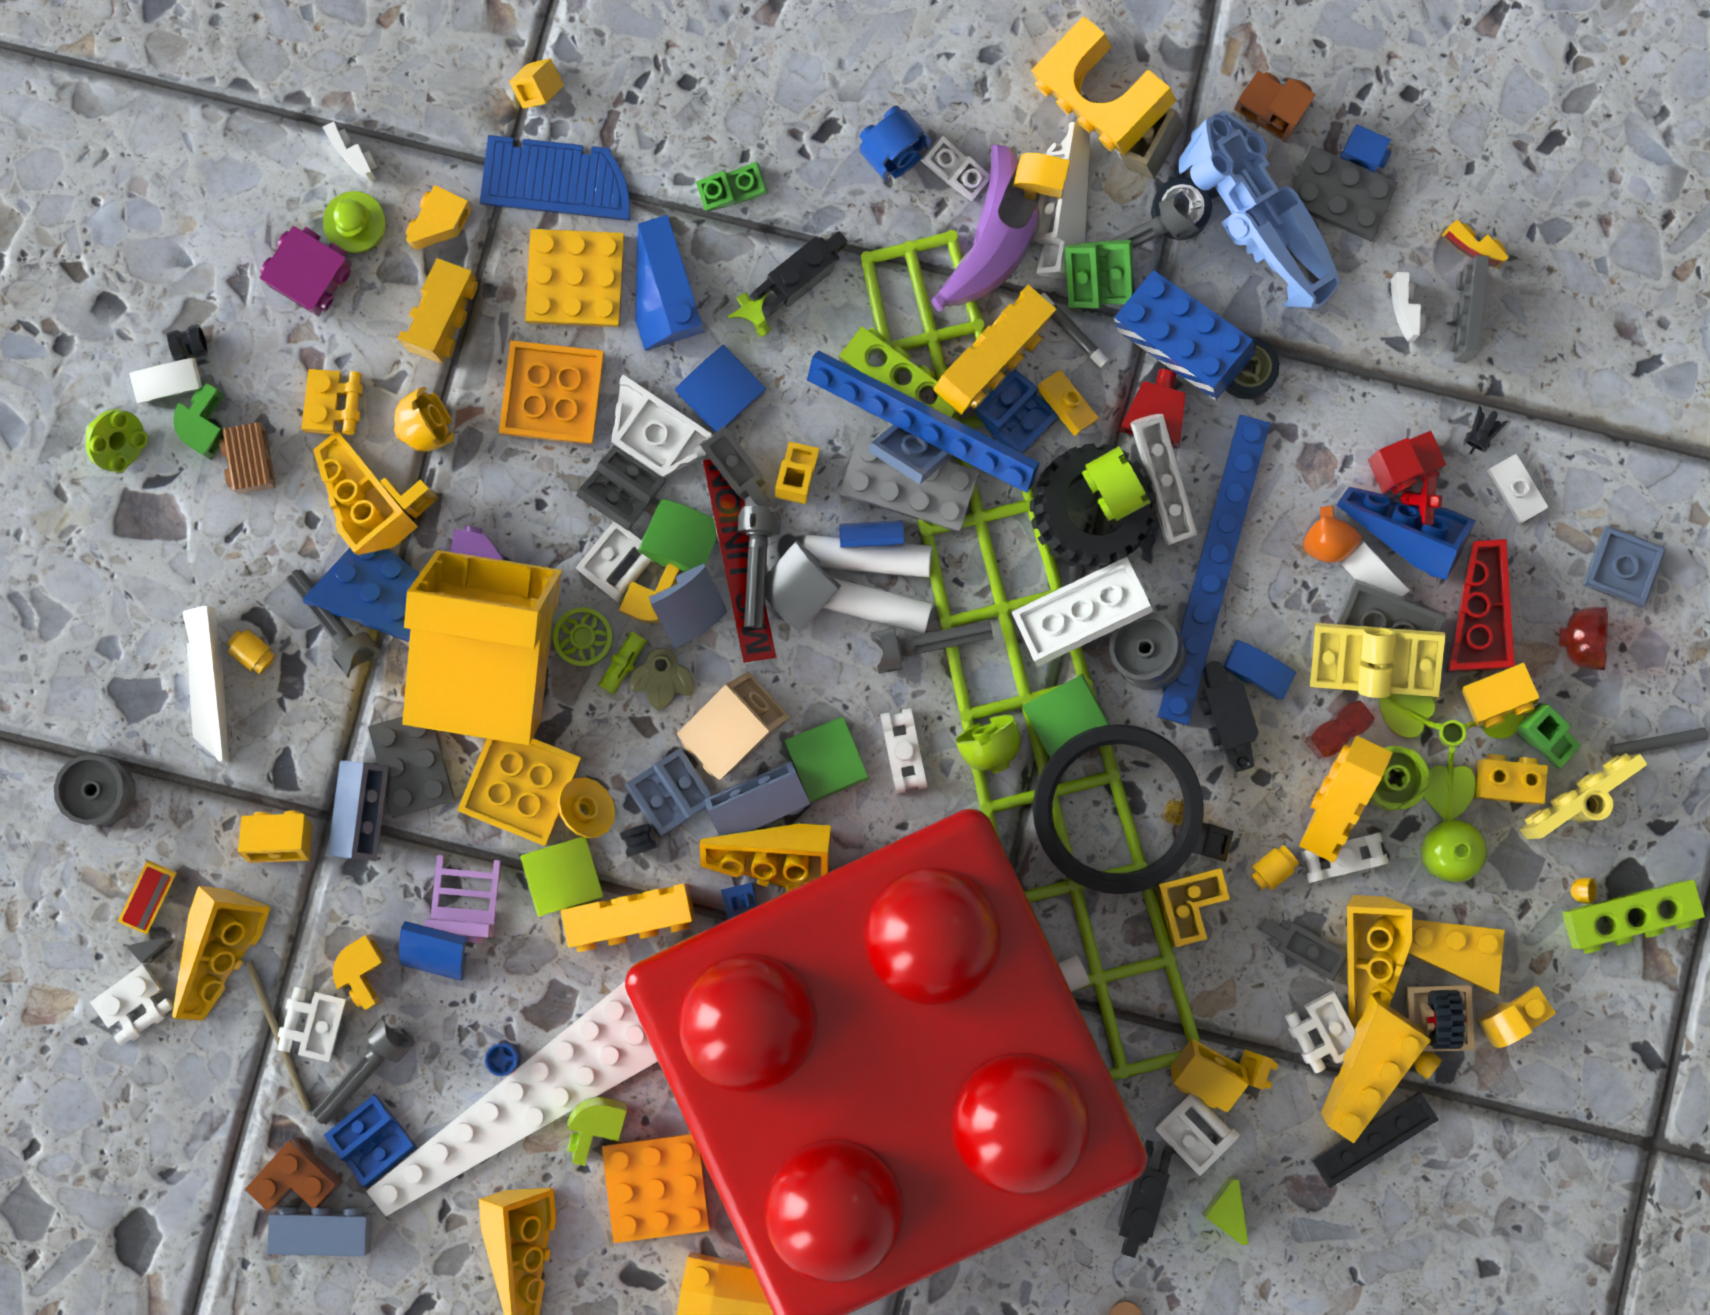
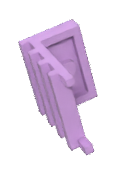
M437 855L431 918L425 919L424 926L457 935H464L467 937L466 942L483 943L484 937H494L501 861L494 860L493 873L443 868L444 856ZM442 875L492 879L491 892L441 887ZM440 894L490 898L489 911L439 906Z

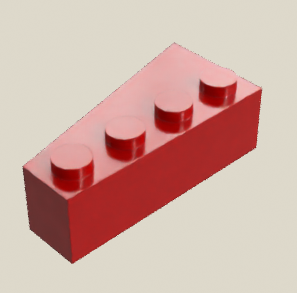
M1506 539L1473 541L1470 545L1446 673L1506 670L1515 666Z

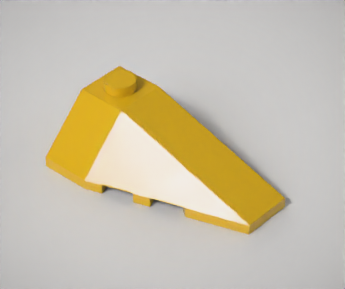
M338 430L335 431V435L331 434L313 449L322 481L325 483L329 495V505L333 509L336 518L335 525L337 531L356 555L395 547L418 528L412 518L383 486L378 477Z
M799 823L700 839L699 843L700 867L736 878L741 875L758 879L757 884L767 887L771 883L786 888V893L829 873L831 826Z
M198 886L188 915L172 1014L175 1019L204 1021L225 990L224 983L234 969L239 970L243 964L241 959L250 945L255 946L260 939L271 909L269 905L228 889Z
M1353 895L1347 905L1348 1018L1354 1029L1359 1019L1363 1017L1370 993L1390 1006L1413 941V908L1386 896Z
M549 1187L503 1190L480 1198L481 1231L504 1315H539L545 1282L542 1280L544 1262L549 1261L551 1250L547 1249L550 1230L554 1231L556 1224L554 1189Z
M693 1252L689 1253L680 1291L677 1315H774L751 1264Z

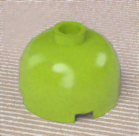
M1000 715L989 718L991 724L981 727L979 722L967 728L956 737L957 748L969 766L980 771L991 770L994 774L1010 767L1009 762L1016 757L1021 746L1020 732L1012 715Z
M1457 819L1441 821L1431 827L1426 833L1427 835L1420 850L1422 862L1428 872L1441 881L1448 883L1468 881L1476 876L1485 865L1488 853L1486 840L1481 832L1470 823Z

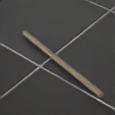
M248 961L245 963V966L277 1045H279V1025L253 961ZM280 1051L304 1111L311 1109L312 1107L290 1053Z

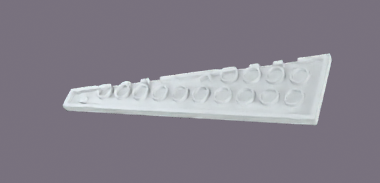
M625 982L369 1188L366 1192L385 1216L390 1215L567 1114L582 1101L602 1094L658 1062L627 995Z

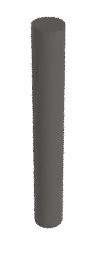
M1704 727L1610 745V751L1614 757L1616 755L1622 756L1625 753L1629 755L1708 740V732Z

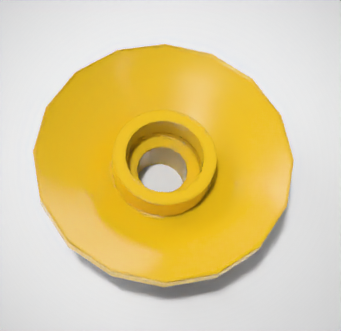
M587 777L575 778L564 785L559 793L558 808L566 826L575 834L585 838H597L608 832L614 823L615 807L607 789L597 781Z

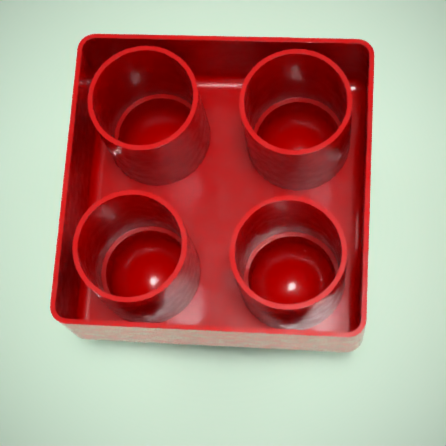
M964 809L641 960L634 964L626 975L625 989L774 1315H848L1139 1178L1146 1169L1148 1157L1141 1138L990 819L979 810Z

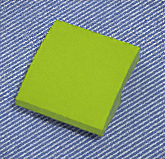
M585 837L569 840L520 856L538 917L603 897Z

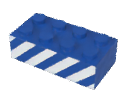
M1155 270L1148 275L1114 317L1119 333L1215 401H1217L1255 354L1252 338Z

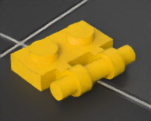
M309 369L301 426L304 433L335 435L336 423H343L342 433L354 435L356 424L360 422L358 404L359 397L363 396L362 373L351 371L349 373V382L344 384L341 383L342 374L340 371ZM339 396H347L344 410H338Z

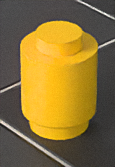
M246 629L243 633L240 630L236 631L227 642V645L230 647L227 653L250 672L255 671L259 675L270 666L276 657L271 652L272 648L249 629Z
M1284 845L1278 849L1274 847L1251 866L1254 871L1251 878L1261 890L1268 888L1270 891H1273L1295 873V868L1299 865V862Z

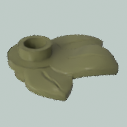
M667 648L652 650L647 656L646 663L636 667L631 675V690H646L650 704L658 711L663 710L670 704L674 693L691 696L693 693V679L690 671L678 664L675 654ZM658 659H664L667 662V667L659 669L655 662Z

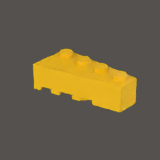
M1028 284L1020 292L1014 305L1010 303L993 325L988 326L972 345L974 349L969 346L944 372L933 390L961 415L970 406L975 410L986 398L987 395L984 392L989 387L995 390L1006 377L1003 373L1008 368L1014 371L1025 358L1022 354L1026 350L1030 353L1033 352L1041 343L1043 338L1040 334L1056 311V308Z
M1357 735L1350 746L1343 745L1337 760L1334 761L1328 775L1324 778L1320 789L1317 790L1311 802L1310 808L1314 809V813L1301 839L1300 847L1326 860L1335 862L1342 845L1344 846L1353 826L1356 825L1365 805L1369 802L1382 779L1393 752Z
M688 883L561 910L568 948L576 947L577 953L596 949L595 942L608 940L609 946L628 942L627 936L639 933L640 939L658 936V929L670 927L671 933L690 929L689 922L696 921Z
M1371 993L1366 1002L1367 1007L1363 1017L1359 1019L1355 1028L1356 1034L1351 1046L1347 1048L1343 1057L1344 1062L1341 1070L1336 1075L1321 1110V1115L1327 1126L1352 1143H1355L1431 1040L1420 1026Z

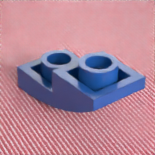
M1240 640L1235 641L1223 665L1225 670L1245 684H1255L1276 700L1284 699L1297 673L1274 657Z

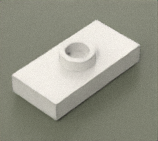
M1517 453L1487 470L1518 524L1549 508Z

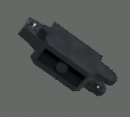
M840 231L826 241L822 237L818 239L815 236L771 271L767 276V280L756 288L749 297L756 302L761 300L771 290L777 297L770 301L762 311L767 317L783 305L786 307L791 306L834 270L835 263L840 260L837 253L847 245V239Z
M1212 660L1211 663L1206 664L1203 670L1207 689L1201 691L1203 697L1199 698V704L1204 717L1209 715L1212 728L1208 729L1212 745L1214 747L1218 746L1220 752H1225L1234 772H1240L1254 767L1251 743L1256 740L1259 732L1244 684L1236 680L1229 682L1226 671L1223 669L1224 667L1220 661Z
M1146 1140L1144 1144L1148 1157L1146 1169L1139 1178L1128 1184L1118 1220V1226L1120 1227L1118 1235L1125 1237L1121 1253L1133 1258L1136 1257L1140 1242L1147 1244L1148 1239L1153 1236L1170 1177L1168 1168L1172 1158L1173 1147L1165 1146L1161 1153L1159 1168L1156 1169L1148 1166L1154 1150V1142Z

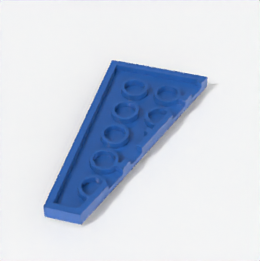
M349 548L302 600L304 604L314 607L315 605L330 611L331 614L353 619L361 622L363 626L408 642L410 641L411 629L404 628L407 590L420 573L389 549L356 555Z

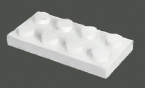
M1125 557L1012 611V614L1036 666L1039 667L1154 611L1128 558Z

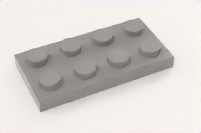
M858 434L839 492L840 495L960 533L979 471L947 461L924 482L918 484L869 452L871 442L876 438Z

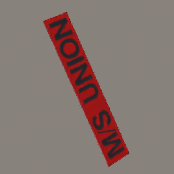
M710 459L702 460L743 663L776 658L765 603L763 628L744 627L750 537L738 532V515L743 506H745V501L734 492Z

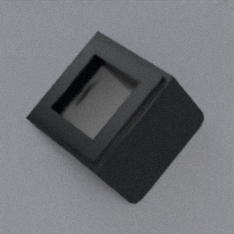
M1202 823L1199 839L1192 853L1226 862L1234 831L1209 823Z

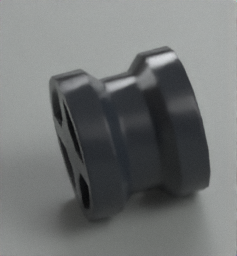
M649 823L619 833L621 839L626 842L627 849L625 852L627 857L657 848L656 842L651 839L649 834L651 831Z

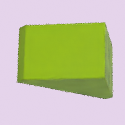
M1231 1176L1226 1179L1201 1214L1242 1246L1249 1245L1240 1182L1236 1176Z

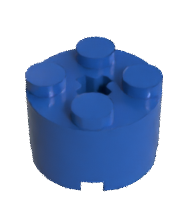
M896 105L885 113L884 119L877 125H869L860 133L859 138L862 140L859 151L884 181H889V175L896 179L914 167L922 158L919 152L923 147L928 150L932 140L907 110H901Z

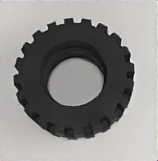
M1094 443L1084 444L1081 448L1073 447L1067 450L1044 469L1032 490L1034 498L1030 501V511L1034 512V518L1031 520L1033 529H1038L1041 534L1038 540L1042 546L1047 543L1052 549L1049 552L1056 559L1059 556L1063 557L1065 564L1072 567L1079 564L1082 566V569H1093L1097 566L1104 568L1127 557L1141 546V542L1148 537L1151 531L1150 523L1155 521L1156 511L1152 510V505L1157 502L1155 492L1150 493L1149 486L1153 483L1149 475L1143 477L1139 471L1143 466L1138 460L1134 463L1127 459L1129 453L1122 450L1124 454L1118 458L1125 456L1151 503L1120 519L1110 532L1103 535H1091L1083 532L1070 520L1065 506V497L1068 489L1076 481L1084 479L1082 472L1087 469L1086 464L1113 450L1111 445L1103 444L1100 447H1096Z

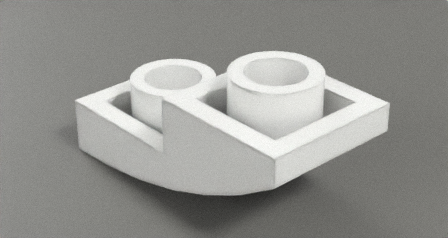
M334 121L323 126L329 140L343 159L370 182L377 180L373 172L377 165L370 151L363 152L359 144L353 146L345 128L339 130Z
M940 136L921 159L929 169L970 201H973L990 180V175L970 156H964L944 136Z
M1396 272L1391 279V294L1395 316L1407 342H1414L1420 336V333L1424 332L1425 314H1421V304H1408V301L1413 300L1414 283L1409 282V273Z
M195 358L174 361L130 373L137 404L147 403L168 396L181 395L202 387Z
M1364 541L1359 544L1358 548L1350 556L1339 561L1355 580H1360L1401 597L1410 591Z

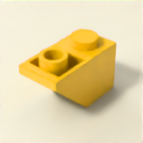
M434 185L431 192L427 191L420 202L421 211L417 219L410 221L405 233L407 236L406 241L412 248L418 250L459 236L472 211L471 205L467 200Z

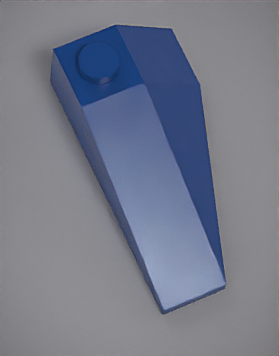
M668 215L638 223L635 321L645 351L705 333Z
M1348 487L1337 504L1341 510L1414 567L1425 571L1432 577L1447 580L1454 569L1476 522L1472 518L1441 507L1434 510V524L1423 525L1417 505L1408 506L1403 503L1392 502L1385 494L1354 487Z

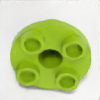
M349 191L335 197L326 207L323 215L324 233L331 243L339 246L347 253L359 254L378 246L382 241L386 228V218L382 207L372 196L364 192Z
M110 409L101 413L86 429V451L90 460L99 468L116 473L124 472L138 458L142 448L146 446L148 436L144 432L140 420L131 412L123 409Z

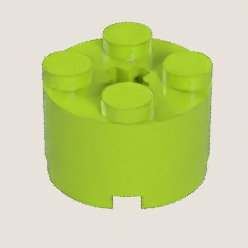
M1120 446L1086 464L1087 469L1082 472L1092 492L1100 491L1102 497L1097 501L1108 521L1115 518L1116 522L1151 503L1125 456L1118 458L1124 454Z
M1403 746L1385 747V749L1393 752L1369 803L1383 811H1397L1410 808L1425 796L1429 779L1428 766L1424 759L1412 749ZM1389 773H1397L1399 775L1396 779L1397 784L1389 783L1388 779L1391 777Z

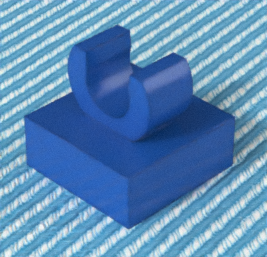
M753 882L721 890L728 920L758 906Z

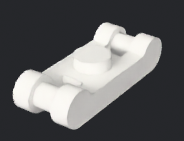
M911 708L902 709V713L890 715L889 712L880 714L896 794L906 793V789L918 787V790L927 789ZM905 725L906 734L894 737L893 727ZM913 766L915 775L903 777L901 768Z
M1381 832L1347 840L1344 846L1342 845L1335 862L1327 860L1329 868L1321 869L1318 858L1320 856L1308 850L1301 851L1302 859L1307 862L1309 873H1306L1308 883L1388 864L1387 854H1383L1380 843L1383 842ZM1368 845L1371 857L1362 859L1359 847Z

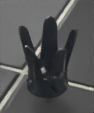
M1479 405L1472 430L1466 434L1464 439L1472 447L1470 454H1473L1475 449L1486 452L1490 447L1491 440L1509 421H1504L1502 424L1500 421H1495L1498 413L1492 411L1483 423L1485 414Z

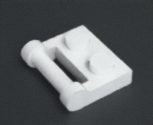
M613 521L576 566V570L614 601L621 604L631 582H635L650 562L655 563V561L641 554L615 587L610 585L607 581L633 549L638 550L642 542L632 532L627 531Z
M1191 1093L1186 1094L1154 1127V1130L1173 1147L1199 1176L1240 1136L1234 1128L1230 1129L1201 1098ZM1190 1107L1221 1137L1215 1145L1184 1114Z

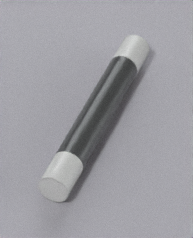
M1043 293L1041 296L1056 308L1051 318L1102 368L1109 361L1106 355Z

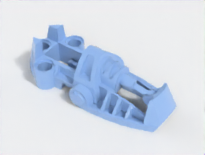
M1225 110L1214 114L1192 131L1191 141L1179 158V175L1191 168V178L1198 188L1206 191L1215 186L1232 213L1221 224L1234 244L1246 245V252L1254 254V261L1256 263L1264 260L1274 272H1277L1288 283V301L1283 303L1284 307L1319 308L1331 297L1340 283L1334 262L1320 231L1294 189L1289 186L1277 188L1266 169L1270 164L1264 156L1267 153V144L1264 138ZM1288 249L1320 280L1314 284L1308 281Z

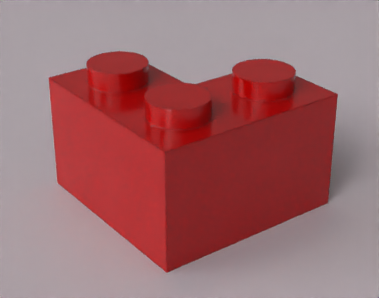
M1431 430L1412 439L1407 437L1379 449L1368 459L1382 494L1392 491L1393 495L1409 490L1411 486L1418 483L1417 480L1420 478L1422 483H1425L1426 477H1439V470L1447 465Z

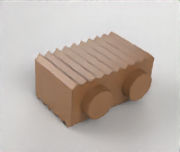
M260 422L224 428V438L219 439L222 456H227L229 468L224 470L227 486L232 487L233 491L238 494L275 488L276 483L266 427Z

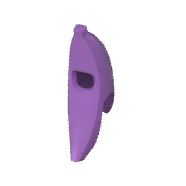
M991 146L990 182L984 207L975 231L972 249L964 255L938 294L931 300L937 311H942L945 306H959L982 299L1000 287L1017 269L1030 246L1037 225L1038 206H1036L1026 226L1022 228L1009 227L999 218V206L1018 164L1016 156L1006 146Z

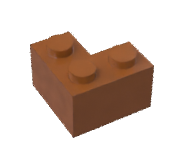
M1258 70L1238 99L1234 110L1286 143L1306 114L1316 94L1312 92L1308 84L1301 80L1294 81L1289 77L1284 86H1282L1276 76L1268 72L1262 73Z
M294 1138L284 1145L244 1190L267 1211L276 1208L292 1190L310 1207L315 1209L329 1198L343 1180L301 1140Z

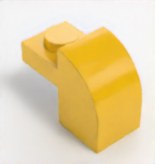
M1040 153L1022 154L1012 187L1023 189L1024 198L1036 201L1038 193L1061 199L1070 160Z
M788 442L785 459L782 460L775 487V498L807 504L819 455L818 447Z
M670 563L667 564L655 591L632 581L619 611L643 623H660L649 597L678 584L675 576L681 574L682 571Z
M371 934L364 935L346 946L337 956L333 967V979L336 988L342 989L350 985L352 988L349 991L351 999L357 1007L362 1006L364 1010L371 1009L381 1003L366 974L387 962Z
M1534 986L1513 1001L1500 1003L1477 1018L1476 1021L1493 1047L1502 1048L1532 1033V1029L1554 1016L1556 1012L1540 988Z

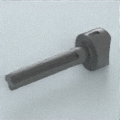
M1181 191L1159 202L1161 216H1157L1109 241L1132 240L1134 249L1165 234L1167 231L1172 234L1174 239L1179 240L1198 231L1199 228L1188 218L1190 201L1185 193Z
M743 506L738 515V532L750 537L744 627L763 628L767 538L779 535L781 527V517L779 514L771 512L766 506Z
M302 569L294 570L286 578L301 600L315 586ZM305 604L337 646H339L332 658L347 678H349L351 670L357 665L380 658L382 652L367 632H361L353 636L339 616L331 614L330 611L315 605L312 607Z
M990 620L905 637L901 640L899 636H896L894 628L870 632L872 641L883 651L881 661L877 666L879 674L902 670L901 661L904 660L903 656H912L994 639Z
M383 1015L366 1034V1038L372 1047L366 1051L316 1107L312 1115L317 1118L320 1124L324 1123L327 1125L381 1065L385 1058L398 1063L414 1046V1038L392 1030L386 1024L385 1015Z

